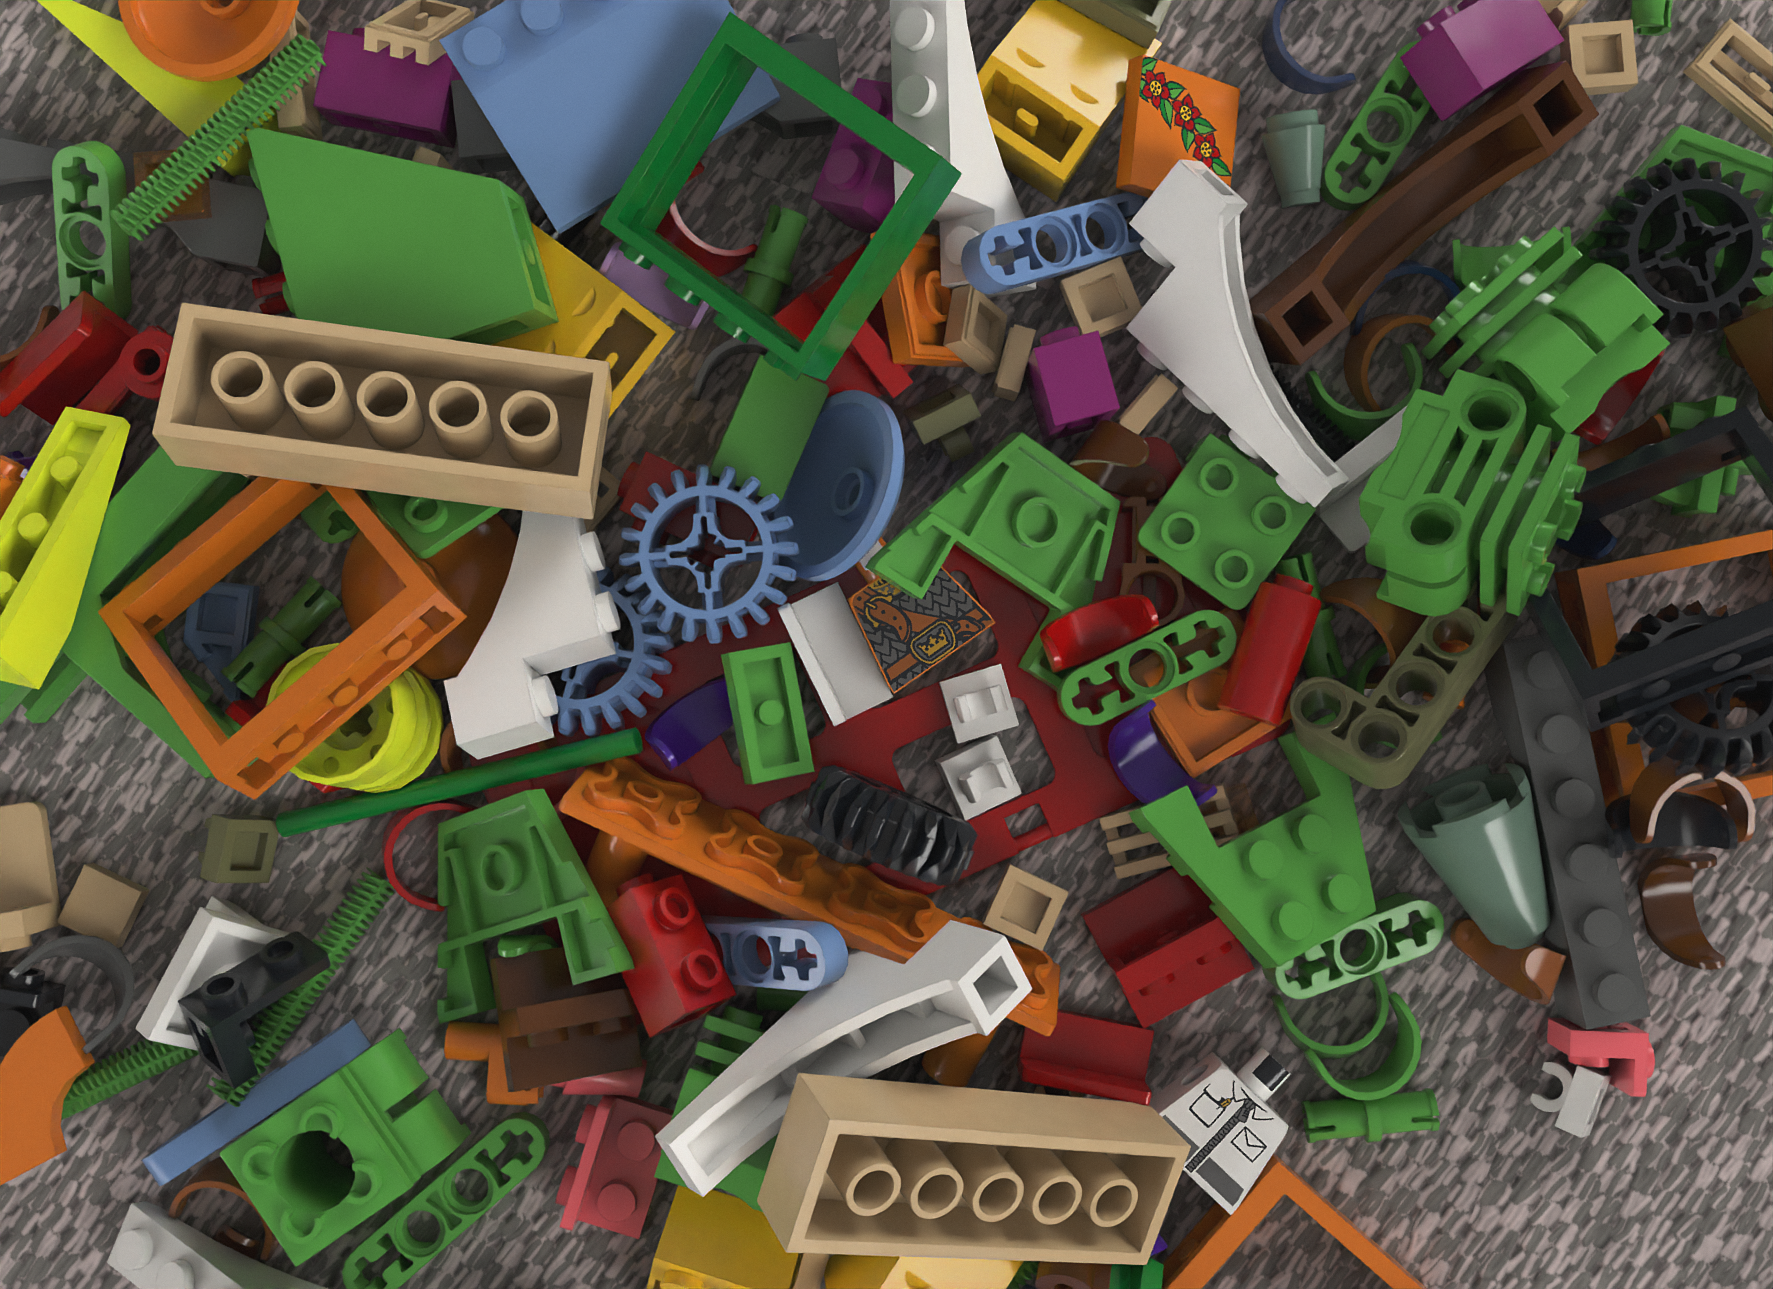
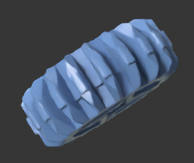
M706 464L698 465L696 469L697 486L692 487L689 486L688 480L682 471H673L671 473V481L676 493L669 496L657 483H653L648 487L650 496L659 503L655 510L652 512L639 503H634L631 512L636 517L646 521L642 532L631 527H624L622 529L621 537L623 539L639 543V553L619 555V564L625 567L640 566L642 573L629 578L624 582V586L628 592L649 589L651 593L641 600L637 609L641 614L648 615L662 605L665 610L658 620L657 627L663 632H669L681 617L684 619L681 632L682 639L685 641L693 642L696 639L700 623H706L707 638L711 644L721 643L723 622H729L736 638L746 637L748 632L742 618L743 615L749 612L756 622L760 625H766L770 621V617L759 605L763 598L766 596L773 603L781 606L787 601L786 595L772 588L775 577L785 581L796 580L797 572L794 569L779 566L778 563L779 556L797 555L799 553V546L797 543L789 541L778 543L776 535L794 527L793 521L789 516H785L770 522L767 516L778 508L781 503L780 499L776 494L772 493L756 504L753 500L759 492L761 482L753 476L744 482L739 491L734 490L737 472L732 467L726 466L721 472L719 484L712 485L710 468ZM716 501L734 505L749 514L759 530L762 541L746 542L745 540L727 539L722 533L720 518L717 516ZM696 504V514H693V529L689 537L681 543L659 548L662 534L670 521L682 510ZM708 533L716 538L714 542L716 546L720 548L725 546L731 552L742 551L740 554H726L725 558L715 560L713 565L714 571L711 572V575L702 572L705 567L704 564L700 562L695 563L687 557L678 558L680 555H694V551L703 550ZM762 561L759 575L749 591L737 601L723 607L722 594L725 593V580L728 573L736 566ZM673 567L675 569L684 568L691 570L697 580L698 592L702 593L703 610L692 608L677 599L664 583L659 568Z
M607 566L603 570L596 571L601 593L609 591L613 597L616 609L627 615L633 629L634 650L625 649L618 642H614L616 654L562 669L561 680L566 683L563 697L556 695L558 714L551 715L550 720L552 725L558 720L559 732L568 737H572L576 733L581 722L586 735L591 738L600 736L602 718H605L610 727L615 731L623 730L625 728V720L621 711L628 708L637 717L642 718L647 713V710L637 700L645 691L655 698L662 696L663 689L651 680L653 673L666 675L672 672V664L668 660L656 656V654L666 652L674 647V640L669 634L656 633L660 630L657 624L663 610H655L648 615L641 614L637 606L651 592L648 589L636 593L628 592L624 582L632 576L624 574L614 582V573ZM611 672L624 673L613 687L602 694L587 698L588 694H594L599 680L604 675Z

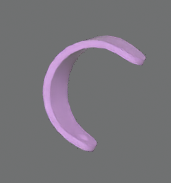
M622 242L615 243L603 261L599 273L646 308L680 326L696 330L709 304L701 300L696 307L678 297L664 286V282L669 276L654 263L650 270L638 266L623 256L624 253L618 249Z

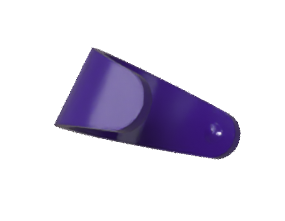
M725 678L704 684L684 695L662 711L647 728L645 740L669 771L684 763L733 725Z
M1150 699L1113 727L1108 742L1112 766L1120 781L1130 793L1145 804L1188 785L1197 806H1200L1213 797L1218 789L1214 784H1203L1189 776L1167 753L1158 740L1150 722L1149 711L1156 706L1153 699Z

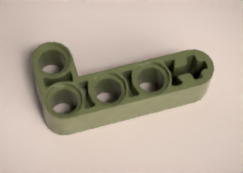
M1480 573L1467 599L1458 609L1446 615L1428 616L1370 698L1328 677H1313L1303 681L1294 690L1290 699L1291 716L1300 745L1311 754L1366 786L1375 789H1389L1401 784L1409 776L1516 624L1519 616L1506 612L1507 580L1493 607L1485 604L1480 605V616L1477 615L1478 598H1480ZM1448 640H1460L1469 645L1466 650L1458 653L1443 651L1438 646ZM1413 690L1429 692L1433 696L1429 702L1422 705H1411L1400 699L1403 695ZM1320 709H1329L1339 714L1336 719L1327 724L1317 725L1307 720L1313 712ZM1376 741H1386L1397 747V750L1392 755L1385 758H1374L1363 752L1369 744Z

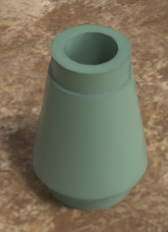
M1317 109L1293 111L1266 118L1267 134L1262 135L1261 139L1278 195L1281 198V208L1320 202L1319 189L1321 188L1326 125L1319 124Z

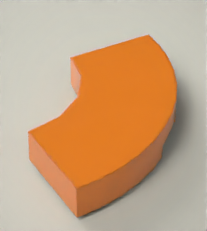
M67 1005L51 1011L30 1026L16 1040L0 1064V1186L67 1151L61 1129L63 1102L75 1079L95 1063L91 1052L86 1054L82 1050L86 1042Z

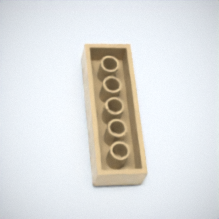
M182 303L152 435L177 466L593 520L612 399L610 362Z
M798 1073L757 1202L787 1253L1147 1265L1191 1146L1150 1105L1125 1101Z

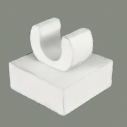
M1001 664L939 682L957 743L1019 726Z
M989 734L935 760L957 813L965 821L1022 794L996 735Z
M1545 1062L1541 1070L1557 1076L1563 1084V1092L1557 1099H1550L1544 1095L1532 1093L1531 1103L1545 1112L1560 1111L1555 1127L1580 1138L1590 1135L1612 1076L1595 1068L1580 1065L1577 1066L1574 1074L1564 1064Z

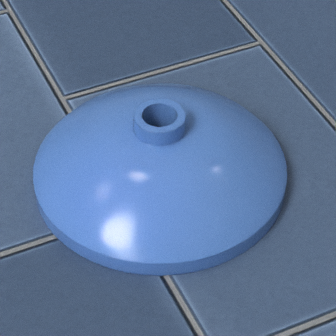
M860 390L843 391L827 398L780 505L767 516L770 522L785 516H789L793 521L794 527L776 535L778 543L789 541L798 544L799 553L797 555L779 556L778 563L780 566L794 569L797 572L796 577L808 581H824L842 574L869 553L889 524L902 488L905 453L898 420L894 412L883 400Z

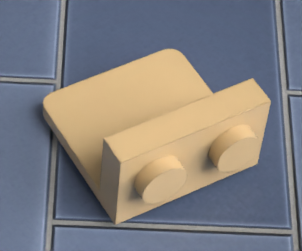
M36 801L0 806V952H6L32 946L31 934L61 925L57 923L61 914L47 810L42 803Z

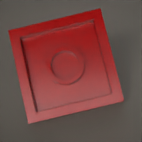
M860 244L771 315V317L806 341L867 246ZM880 298L826 381L809 375L806 376L828 386L829 393L826 399L848 390H860L877 398L883 394L894 399L914 383L908 373L918 365L893 363L882 298Z
M1172 865L1080 914L1143 1029L1255 969L1242 943L1210 909L1211 899L1189 875L1181 876Z

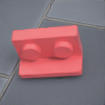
M604 1095L598 1106L587 1104L575 1137V1142L585 1145L578 1167L567 1166L555 1201L556 1204L566 1206L560 1223L561 1228L572 1231L579 1220L629 1237L640 1238L659 1180L654 1175L662 1154L660 1153L662 1147L654 1136L671 1121L674 1110L625 1095Z

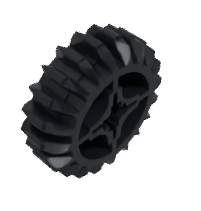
M1684 158L1676 161L1672 169L1665 163L1648 168L1646 179L1636 176L1628 179L1623 184L1626 197L1615 196L1609 198L1605 203V209L1614 220L1597 222L1591 229L1597 236L1606 239V245L1591 249L1587 256L1594 261L1605 260V264L1614 267L1629 278L1664 314L1652 325L1661 334L1668 329L1670 336L1674 339L1689 337L1693 329L1697 330L1699 334L1714 332L1719 326V318L1723 321H1733L1743 315L1739 301H1756L1759 296L1763 295L1752 278L1768 277L1773 272V267L1761 260L1762 252L1773 250V238H1763L1762 227L1773 222V214L1771 212L1757 214L1754 206L1760 202L1765 192L1753 189L1741 194L1740 190L1746 173L1734 171L1722 177L1721 162L1711 160L1702 163L1697 168L1694 159ZM1684 198L1695 201L1705 207L1715 217L1719 225L1714 227L1703 223L1697 216L1694 206H1686ZM1653 211L1654 218L1649 220L1652 234L1650 242L1643 251L1638 253L1641 230L1648 216ZM1704 239L1702 244L1689 248V252L1684 253L1679 258L1677 256L1660 260L1662 255L1675 251V247L1685 241L1687 243ZM1725 247L1723 264L1716 278L1714 271L1715 258L1720 250ZM1653 271L1664 276L1671 291L1678 290L1681 302L1671 300L1656 291L1647 281L1644 274Z
M1699 600L1688 604L1682 611L1671 603L1667 607L1661 608L1655 616L1648 613L1645 617L1637 620L1629 633L1622 635L1615 644L1614 648L1616 650L1607 664L1729 616L1727 605L1715 608L1710 615L1707 614ZM1773 663L1617 722L1630 724L1633 728L1627 735L1626 745L1644 741L1652 748L1649 751V763L1659 762L1664 756H1667L1673 761L1675 776L1682 773L1686 774L1695 765L1704 781L1709 778H1715L1722 771L1732 778L1735 775L1743 774L1751 765L1755 767L1757 764H1764L1773 756ZM1735 707L1747 708L1745 726L1726 729L1725 718Z
M835 765L822 767L816 781L811 782L804 799L806 804L801 819L814 833L823 836L825 840L842 846L843 849L862 856L864 859L874 861L907 876L918 878L926 883L931 882L938 886L957 884L963 870H967L974 854L972 848L978 835L969 822L912 794Z

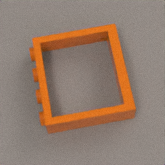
M262 476L255 479L240 493L231 497L221 509L190 535L180 540L171 551L135 581L126 585L116 597L98 611L100 617L214 777L221 783L254 800L467 618L466 614L418 557L412 553L397 532L360 489ZM328 491L407 587L228 739L154 636L324 492ZM434 605L435 607L422 618L421 616ZM256 757H258V759L253 764H251L249 767L247 766Z
M1773 528L1554 573L1563 617L1591 669L1606 665L1614 655L1616 650L1614 646L1618 642L1606 583L1767 551L1773 576ZM1615 723L1591 732L1589 729L1605 807L1612 801L1631 794L1634 783L1642 770L1645 769L1640 743L1626 745L1627 735L1633 729L1627 723ZM1773 770L1736 777L1746 786L1752 799L1773 795ZM1716 782L1681 788L1675 791L1697 795L1709 799L1720 806L1726 805L1725 798Z
M1273 1153L1239 1207L1231 1215L1220 1204L1215 1202L1162 1263L1164 1265L1162 1289H1202L1283 1195L1286 1194L1392 1289H1428L1275 1153Z

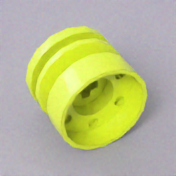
M340 643L310 648L287 663L271 686L266 706ZM410 666L289 771L302 780L371 793L400 789L423 774L438 752L444 729L441 700L430 681Z

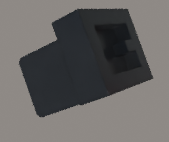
M294 931L285 937L269 942L260 952L225 973L209 978L200 988L178 1000L202 1061L232 1088L236 1089L258 1074L249 1048L256 1043V1040L246 1019L329 968L331 963L327 952L300 932Z

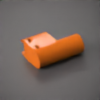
M449 1022L444 1042L445 1058L447 1060L488 1062L486 1092L488 1104L521 1106L538 1104L539 1098H543L544 1086L508 1092L499 1024Z

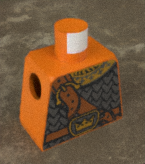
M880 537L869 553L855 564V567L868 585L847 600L888 687L895 694L996 622L942 566L922 600L908 596L865 568L870 558L886 545L884 539Z

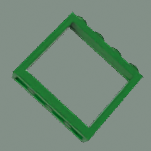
M729 12L600 224L623 240L618 249L624 253L623 256L646 270H650L654 263L669 276L664 282V286L671 292L696 307L703 300L717 310L718 313L713 322L722 330L743 343H747L752 336L768 348L763 359L769 365L780 369L795 381L798 380L802 373L826 381L962 173L938 153ZM757 67L914 174L806 341L655 231Z

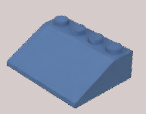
M506 0L439 41L558 234L614 201L729 12L734 15L736 14L728 0ZM756 68L711 142L781 101L771 78L762 69Z

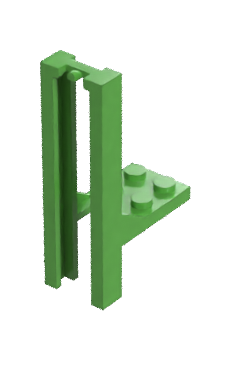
M159 445L108 503L71 632L40 689L0 681V725L19 703L27 709L24 716L32 723H46L85 677L89 675L204 778H214L210 769L100 617L98 611L116 597L126 585L135 581L171 551L180 540L190 535L221 509L231 497L240 493L254 480L239 473L177 466L161 445ZM162 629L154 637L173 662L165 633ZM182 668L179 671L228 739L242 728L241 725L209 699L214 692L205 680L188 669ZM256 757L247 766L249 767L251 764H253L258 759V757Z

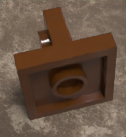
M564 946L527 952L516 957H497L490 960L508 1092H517L643 1066L635 1014L639 1012L621 972L573 985Z

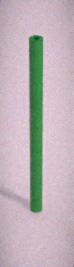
M636 727L414 780L400 789L379 793L364 792L281 812L276 817V826L282 837H289L630 756L642 752V738Z

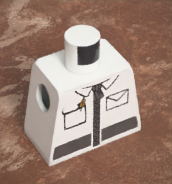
M1263 1047L1237 1073H1234L1212 1052L1150 1099V1106L1191 1146L1183 1170L1230 1215L1239 1207L1283 1140L1289 1127L1280 1115L1266 1103V1100L1291 1074Z

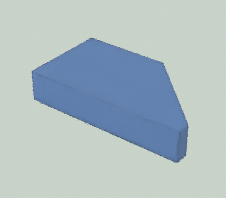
M218 582L187 608L183 642L199 662H204L224 688L223 693L230 701L246 700L247 694L220 671L227 667L253 640L260 586Z

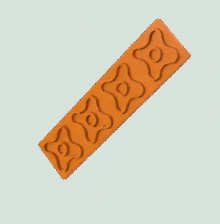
M627 757L589 765L565 793L559 805L561 812L600 829L585 869L605 907H608L618 899L615 890L620 885L639 876L649 854L789 920L822 921L831 924L840 932L846 946L901 964H905L950 920L994 932L990 927L975 918L963 917L960 919L937 908L931 899L919 892L903 890L886 884L861 865L854 863L842 864L822 855L812 843L805 839L776 833L763 826L755 817L737 809L725 810L702 799L698 791L686 784L657 778L644 770L637 762ZM1007 940L1033 989L1006 1018L1042 1035L1050 1036L1057 1024L1061 967L1053 962L1052 958L1043 950L1040 951L1027 944H1019ZM1001 1022L988 1036L975 1033L927 1050L922 1058L924 1070L943 1085L965 1087Z

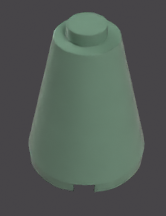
M1505 763L1509 773L1492 774L1488 764L1460 769L1422 788L1423 791L1432 795L1433 798L1416 805L1411 811L1405 801L1398 810V819L1404 832L1491 943L1505 945L1509 949L1529 947L1542 938L1543 931L1551 923L1530 783L1524 769L1512 763Z

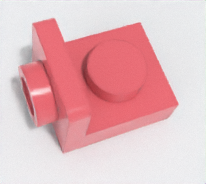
M1548 1018L1547 1043L1567 1054L1570 1063L1598 1068L1609 1066V1075L1612 1076L1609 1084L1631 1097L1646 1096L1647 1078L1652 1076L1655 1067L1654 1050L1649 1042V1033L1627 1022L1586 1030L1564 1018Z

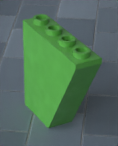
M258 127L246 132L252 157L248 161L249 171L255 185L263 193L269 219L266 220L265 224L266 233L272 247L280 255L286 277L282 287L284 299L288 308L297 319L492 345L559 322L524 197L500 180Z

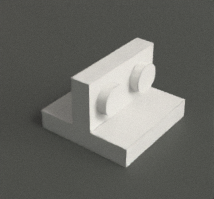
M211 896L206 908H199L135 1029L147 1040L197 1050L178 1000L200 988L209 978L225 973L260 952L269 942L285 937L289 932L265 926L236 904ZM268 1005L267 1007H265V1008H267V1009H269V1010H272V1009H273L270 1005ZM263 1010L246 1019V1022L254 1031H257V1028L252 1024L253 1021L262 1024L257 1015L268 1016Z

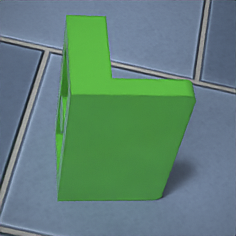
M759 355L709 468L712 479L718 482L721 472L726 466L734 468L737 472L735 486L739 488L743 486L748 478L753 476L761 482L757 496L764 498L774 493L781 501L829 393V388L826 384L804 374H801L798 380L795 381L780 369L769 365L763 359V355Z
M791 642L721 655L744 783L756 784L815 772Z

